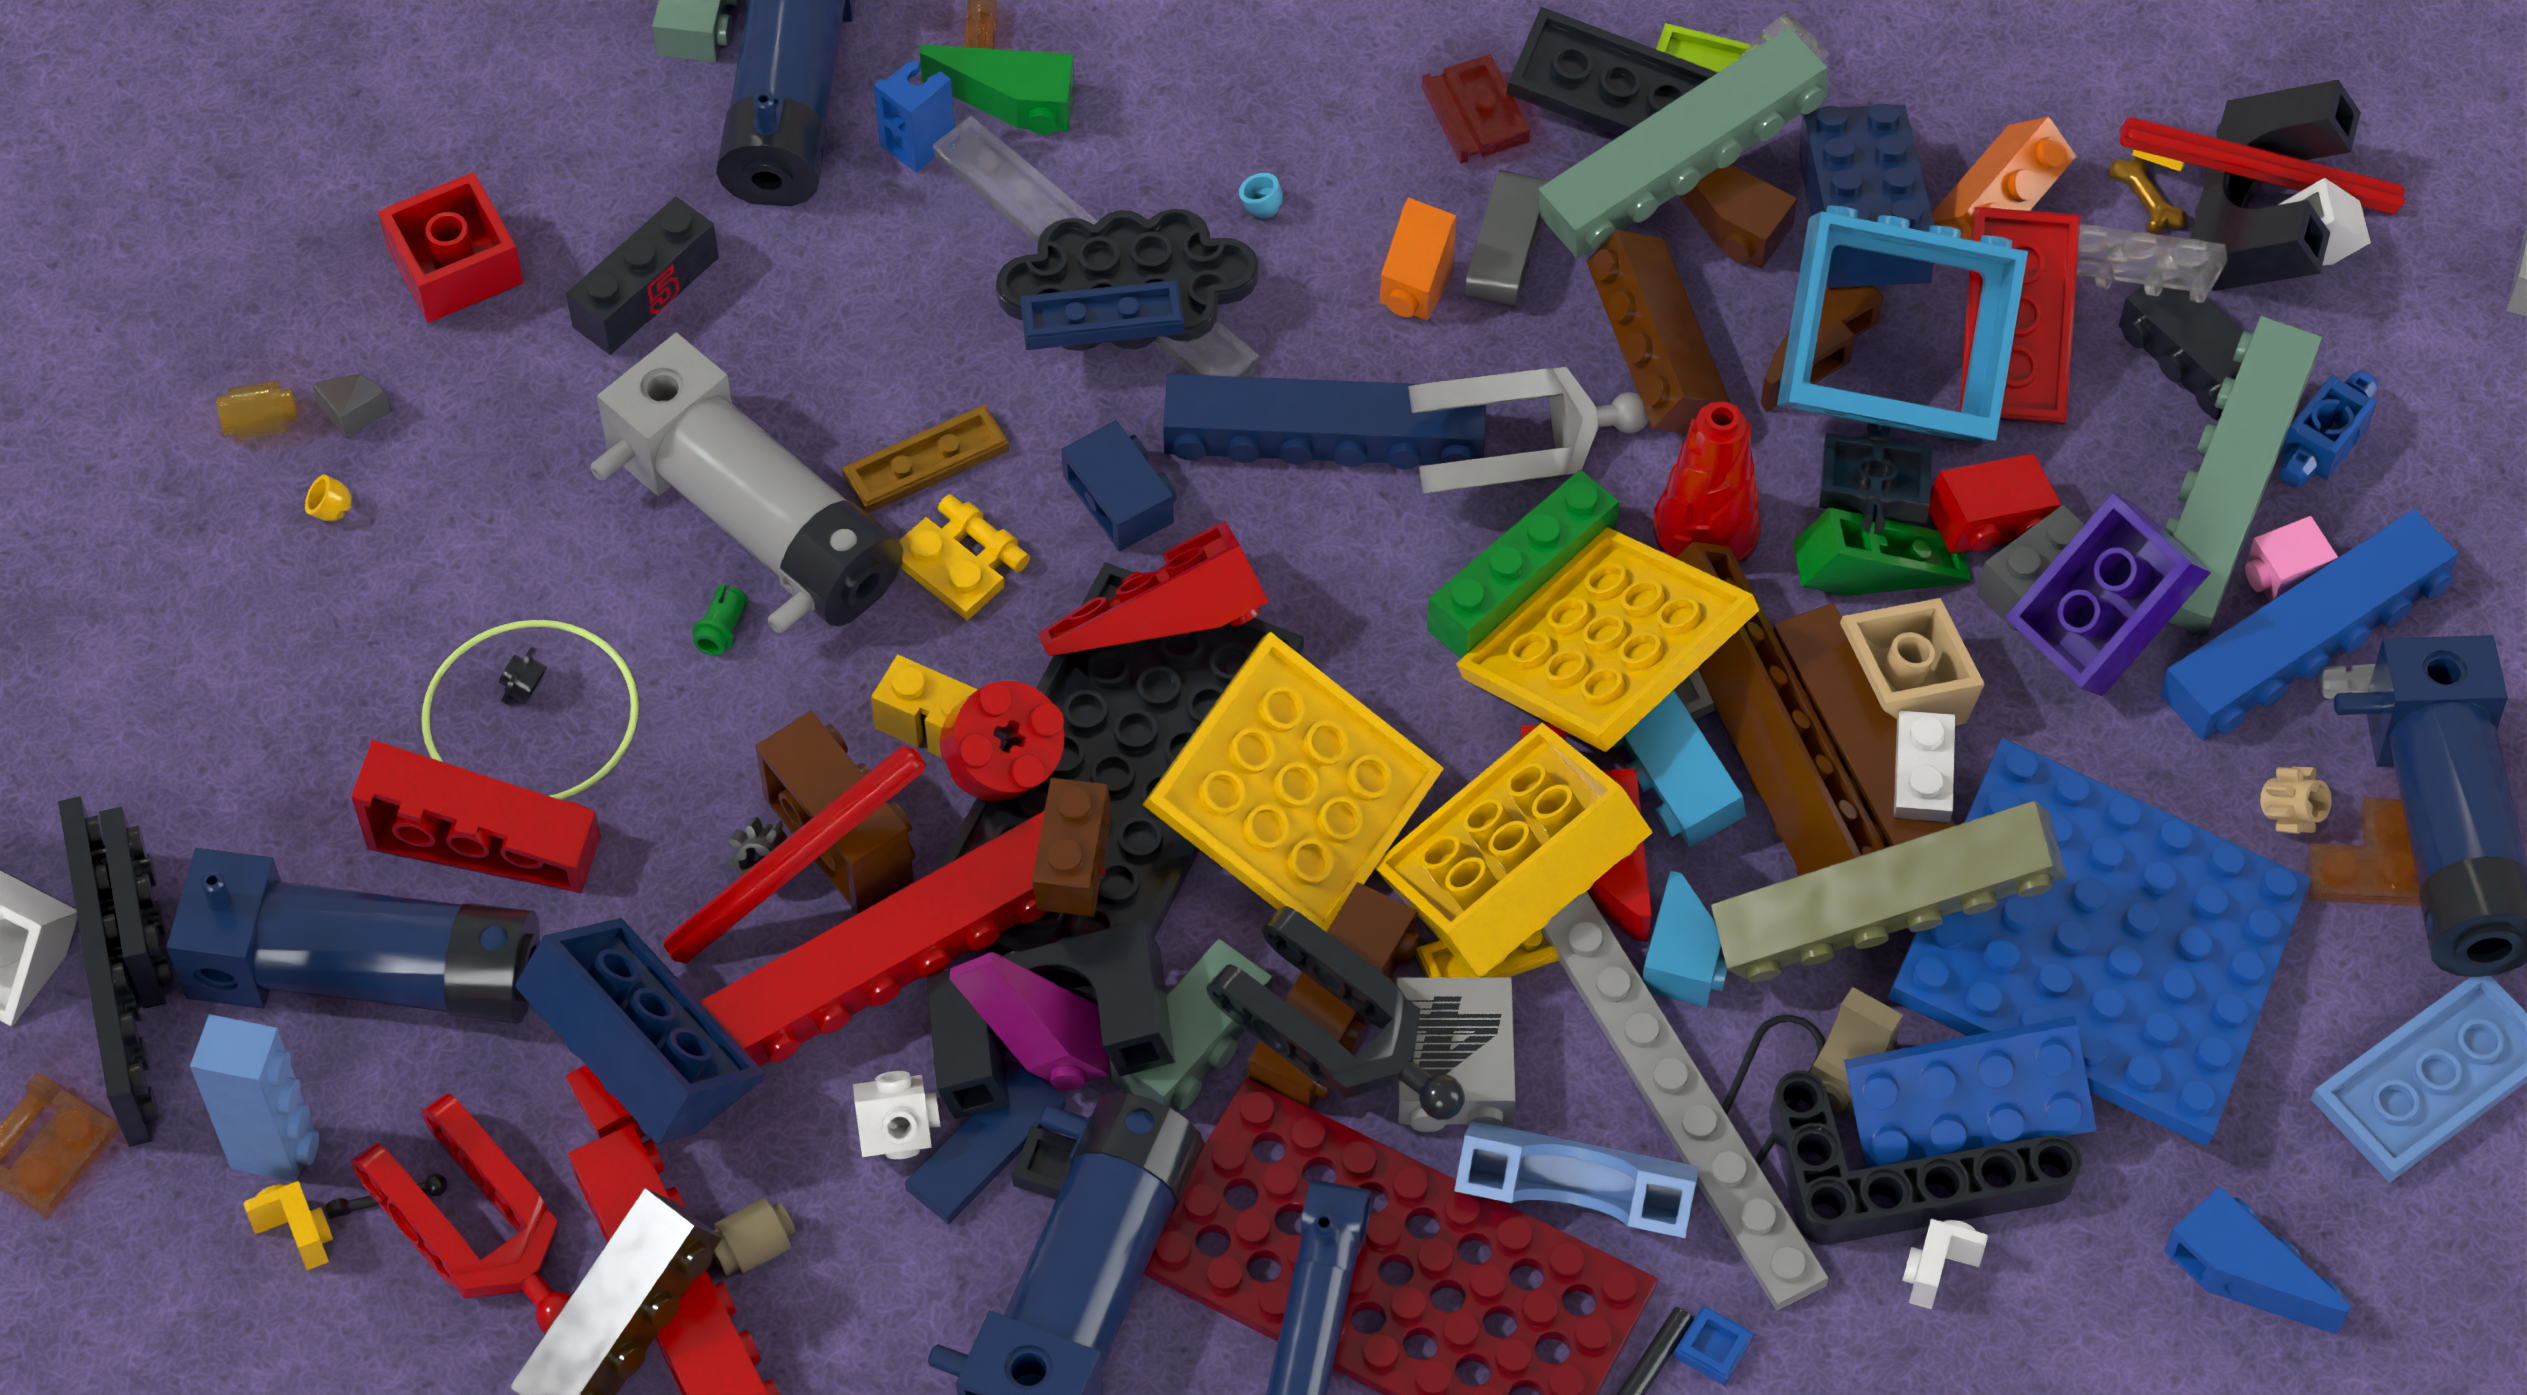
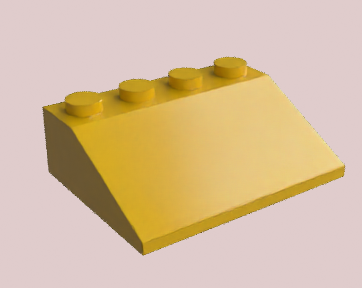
M1542 722L1384 854L1375 870L1409 907L1417 910V916L1451 953L1477 977H1482L1489 970L1500 965L1508 954L1534 932L1544 928L1553 916L1578 895L1589 890L1597 879L1621 859L1629 856L1653 832L1627 793L1617 782Z

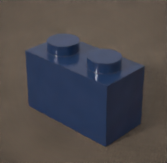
M1117 420L1061 449L1063 477L1119 552L1174 523L1173 502L1177 500V495L1171 481L1163 472L1157 474L1148 463V455L1142 442L1136 435L1128 436Z

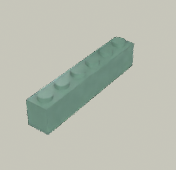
M1788 27L1538 188L1540 218L1577 259L1592 249L1598 250L1617 229L1623 230L1634 222L1645 221L1656 211L1658 206L1675 195L1688 193L1697 185L1700 179L1717 168L1728 167L1738 159L1743 151L1760 140L1767 141L1773 138L1783 125L1800 114H1809L1816 110L1827 97L1828 67Z
M2260 316L2254 334L2247 331L2243 332L2233 361L2241 363L2236 379L2225 377L2215 403V407L2222 409L2223 412L2217 426L2207 423L2196 453L2205 456L2199 472L2188 470L2178 496V500L2185 502L2186 505L2180 519L2170 516L2164 530L2206 567L2211 574L2168 621L2169 623L2208 636L2313 369L2322 341L2321 336L2264 316Z

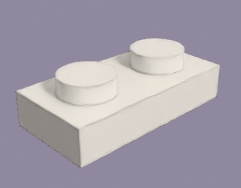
M1899 710L1896 733L1894 818L1950 823L1953 812L1955 715Z

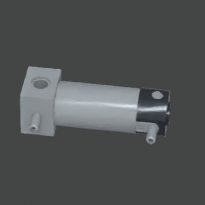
M677 332L597 395L607 451L591 463L590 469L597 479L604 481L623 466L658 497L672 486L780 579V585L793 595L768 617V624L776 633H784L810 610L814 611L829 625L839 627L851 623L878 601L894 581L902 564L903 547L900 541L854 502L847 501L734 406L731 400L728 375Z

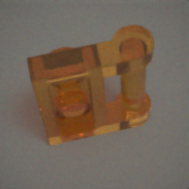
M37 1072L25 1086L27 1090L26 1095L0 1125V1161L46 1106L55 1110L56 1114L9 1170L0 1165V1191L48 1219L120 1129L117 1122L62 1090L49 1077Z

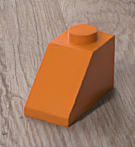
M1409 197L1404 204L1381 273L1380 303L1387 305L1390 311L1400 317L1409 318L1415 316L1428 321L1453 276L1457 215Z

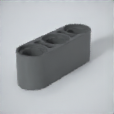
M1499 169L1469 265L1465 284V296L1517 307L1519 302L1516 301L1518 289L1522 290L1530 264V260H1528L1530 248L1534 249L1542 223V220H1540L1538 188L1550 180Z

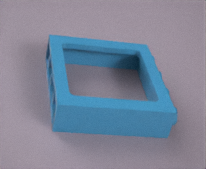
M1830 205L1827 206L1826 212L1821 211L1809 217L1777 406L1980 445L1996 441L2028 251L2013 249V241L2003 237L1984 235L1981 236L1980 242L1962 239V231L1952 227L1933 225L1929 227V232L1910 229L1909 220L1895 216L1881 215L1878 216L1877 222L1858 219V210L1843 206ZM1835 246H1847L1978 272L1981 275L1983 285L1961 412L1810 383L1831 254Z

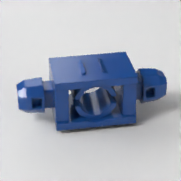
M2362 370L2352 373L2345 382H2342L2337 376L2331 374L2289 427L2281 454L2285 455L2279 471V477L2282 481L2292 487L2304 485L2314 474L2327 481L2369 428L2378 402L2374 399L2378 389V380L2375 376ZM2333 421L2339 423L2337 430L2327 429L2325 435L2319 433L2320 427L2330 428Z

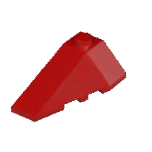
M1223 521L1162 554L1166 564L1155 572L1141 574L1135 571L1121 580L1122 585L1116 590V597L1109 601L1105 597L1092 599L1045 628L1038 635L1047 655L1054 656L1219 628L1229 622L1232 626L1241 625L1256 617L1260 613L1259 607L1269 601L1240 544L1227 522Z

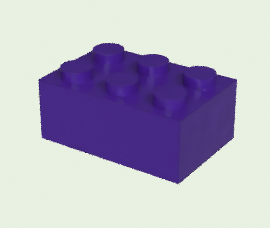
M2112 493L2004 618L2081 689L2103 696L2211 572L2136 504Z

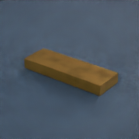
M983 404L842 467V475L863 510L869 514L1008 452L1009 442L986 405Z

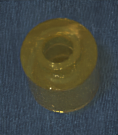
M279 379L228 388V394L216 396L218 417L224 438L237 436L239 441L289 432L288 421L298 419L292 388L282 390Z

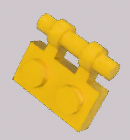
M948 494L939 503L938 511L948 518L950 522L941 529L929 518L925 517L899 541L903 547V557L900 568L968 621L1005 587L1004 578L995 569L1004 562L1015 572H1021L1029 563L1030 555L1018 547V539L1007 530L1002 529L998 531L983 519V512L971 502L962 503L952 494ZM969 535L985 547V549L976 556L959 542Z

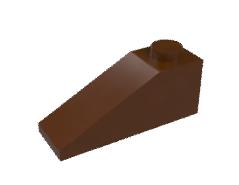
M1732 164L1725 168L1715 169L1700 179L1691 191L1684 195H1678L1714 243L1722 248L1731 259L1739 263L1750 262L1761 269L1794 224L1797 205L1796 197Z

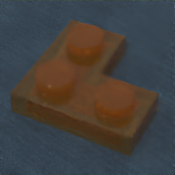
M2363 798L2361 804L2363 846L2310 843L2308 849L2309 878H2311L2309 883L2310 901L2420 906V888L2401 799Z

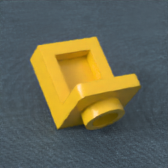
M299 1181L288 1185L277 1184L261 1190L254 1198L243 1203L255 1234L287 1222L289 1223L306 1270L329 1262L322 1244L333 1240L322 1208L309 1210Z

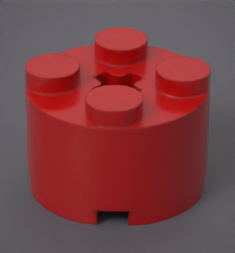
M998 681L981 687L951 710L941 730L940 750L942 758L945 759L951 773V778L959 788L969 795L986 801L1010 799L1031 790L1045 781L1059 764L1064 749L1063 714L1041 691L1022 682ZM999 731L1006 735L1005 741L1010 744V748L1004 752L999 749L1001 740L993 736Z

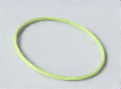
M517 621L497 626L476 635L456 649L443 662L427 689L422 708V732L431 758L443 762L432 740L430 709L436 688L451 664L469 648L493 635L518 628L548 627L578 634L594 642L608 653L624 675L631 703L630 720L626 734L609 762L583 783L561 793L550 795V797L560 800L569 798L586 790L608 774L619 762L631 743L639 711L635 681L631 671L617 651L597 635L583 628L559 621Z

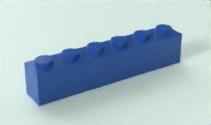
M2413 509L2169 667L2164 678L2160 696L2202 741L2217 731L2222 735H2227L2242 724L2247 717V712L2259 704L2264 708H2268L2278 702L2288 691L2289 684L2301 676L2306 681L2315 678L2321 673L2322 668L2329 664L2330 657L2342 649L2347 654L2359 649L2370 637L2371 630L2380 624L2385 623L2388 627H2391L2400 622L2411 610L2412 603L2423 596L2428 600H2433L2441 595L2452 583L2453 577L2451 572L2459 553L2416 509Z

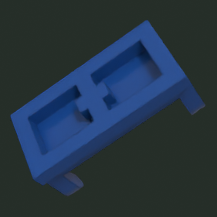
M920 61L909 62L887 80L880 79L874 84L880 146L916 173L956 140L951 79L940 71L929 77L922 85L909 83V79L917 76L920 72Z

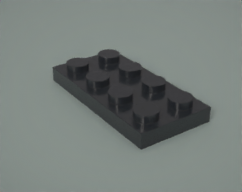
M1540 7L1509 80L1505 94L1611 134L1621 136L1718 72Z

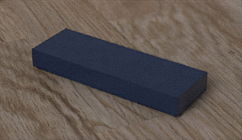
M1178 280L1020 296L1026 350L1185 334Z
M1023 1065L1007 1080L1010 1105L973 1114L905 1181L906 1191L948 1225L1022 1151L1031 1126L1040 1129L1045 1128L1039 1122L1043 1108L1048 1104L1061 1109L1066 1107L1065 1098L1037 1075L1027 1071Z

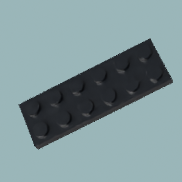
M81 796L58 801L107 1098L129 1147L152 1142L149 1122L159 1120L153 1089L151 1086L147 1087L144 1071L150 1070V1063L144 1038L139 1037L136 1025L137 1021L142 1020L141 1010L135 988H130L127 974L129 970L123 958L101 821L98 815L88 816Z

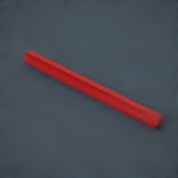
M2128 117L2119 130V143L2123 147L2297 191H2303L2326 178L2358 199L2361 207L2389 214L2397 213L2405 202V188L2401 184L2136 117Z
M902 745L670 933L663 942L669 957L674 962L688 963L922 774L926 764L920 753L914 747Z

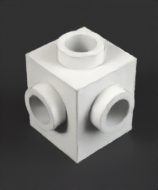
M891 1071L878 1075L875 1078L876 1081L853 1084L862 1157L886 1154V1157L890 1159H906L919 1154L920 1149L932 1148L929 1128L940 1127L936 1092L924 1094L922 1075L910 1076V1073L906 1071Z

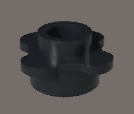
M534 647L529 649L524 659L515 654L503 671L498 683L505 686V694L501 699V702L507 704L511 697L525 704L543 678L547 666L533 659L537 651Z

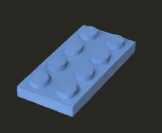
M2491 976L2469 977L2314 1089L2310 1100L2390 1183L2527 1083V1013Z

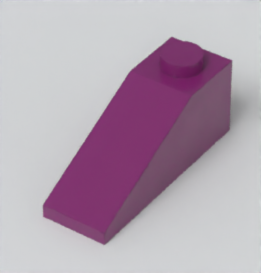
M994 952L950 968V980L1027 1071L1049 1081L1053 1087L1060 1090H1077L1082 1088L1087 1082L1109 1075V1056L1103 1047L1098 1005Z

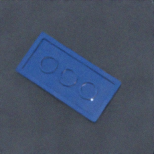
M2075 1016L1844 1060L1866 1169L2044 1136L2066 1137L2097 1131Z

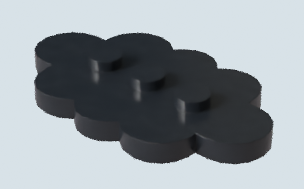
M1169 209L1159 212L1148 220L1133 211L1119 210L1107 214L1095 225L1083 219L1066 218L1055 221L1046 227L1038 240V254L1014 258L1002 267L997 275L996 293L1000 307L1009 316L1022 321L1020 296L1178 280L1185 334L1165 337L1174 341H1191L1203 337L1212 330L1217 322L1218 305L1241 301L1252 293L1258 282L1259 269L1255 252L1246 243L1233 238H1210L1206 222L1193 212L1185 209ZM1158 337L1111 341V343L1123 349L1135 350L1148 346ZM1101 343L1063 346V348L1084 351L1095 348Z

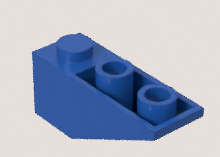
M2221 1186L2171 1230L2164 1252L2207 1292L2333 1334H2337L2342 1329L2351 1306L2346 1302L2340 1288L2331 1280L2324 1277L2320 1278L2302 1262L2299 1252L2289 1241L2281 1237L2276 1238L2258 1221L2256 1213L2249 1204L2240 1198H2233Z

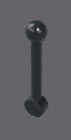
M432 1174L428 1176L425 1182L418 1183L417 1185L425 1194L440 1196L447 1189V1180L440 1174ZM371 1195L349 1201L339 1198L328 1202L326 1210L328 1218L333 1219L379 1204Z

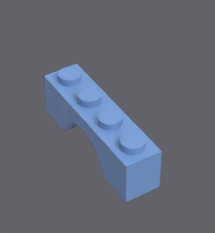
M1471 1120L1464 1136L1454 1191L1509 1203L1522 1200H1547L1579 1205L1613 1216L1627 1227L1685 1238L1700 1166Z

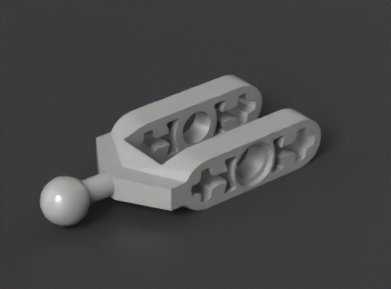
M1567 367L1408 386L1412 413L1548 397L1555 449L1421 466L1419 471L1423 494L1575 474L1583 468L1598 427L1614 426L1623 433L1634 434L1645 428L1649 422L1639 394L1625 392L1618 395L1611 405L1595 406Z

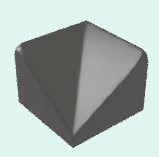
M362 374L323 380L313 385L317 404L346 439L391 412L386 392L381 386Z

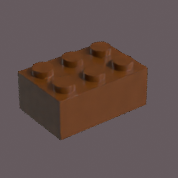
M809 711L755 745L764 799L792 834L871 771L864 763L856 766L847 755L848 748L839 731L832 724L824 726L812 711ZM886 802L814 860L856 914L888 898L914 881L911 860L915 858V853L908 836V832L912 831L911 823L903 809L896 802H892L889 805Z

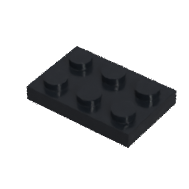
M122 806L99 811L124 961L144 1009L167 1004L164 984L173 983L174 980L169 955L166 949H162L160 935L165 934V926L159 902L154 901L152 887L157 886L152 857L150 853L146 854L140 826H129Z

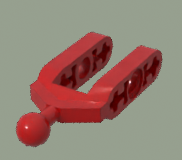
M445 1093L422 1109L423 1119L439 1144L518 1232V1234L482 1260H479L464 1238L384 1146L375 1142L351 1160L356 1176L369 1194L435 1271L448 1284L454 1286L464 1299L523 1291L537 1307L535 1316L541 1331L545 1334L548 1332L572 1296L567 1292L554 1291L541 1276L558 1232V1220L547 1209L541 1196L454 1096Z

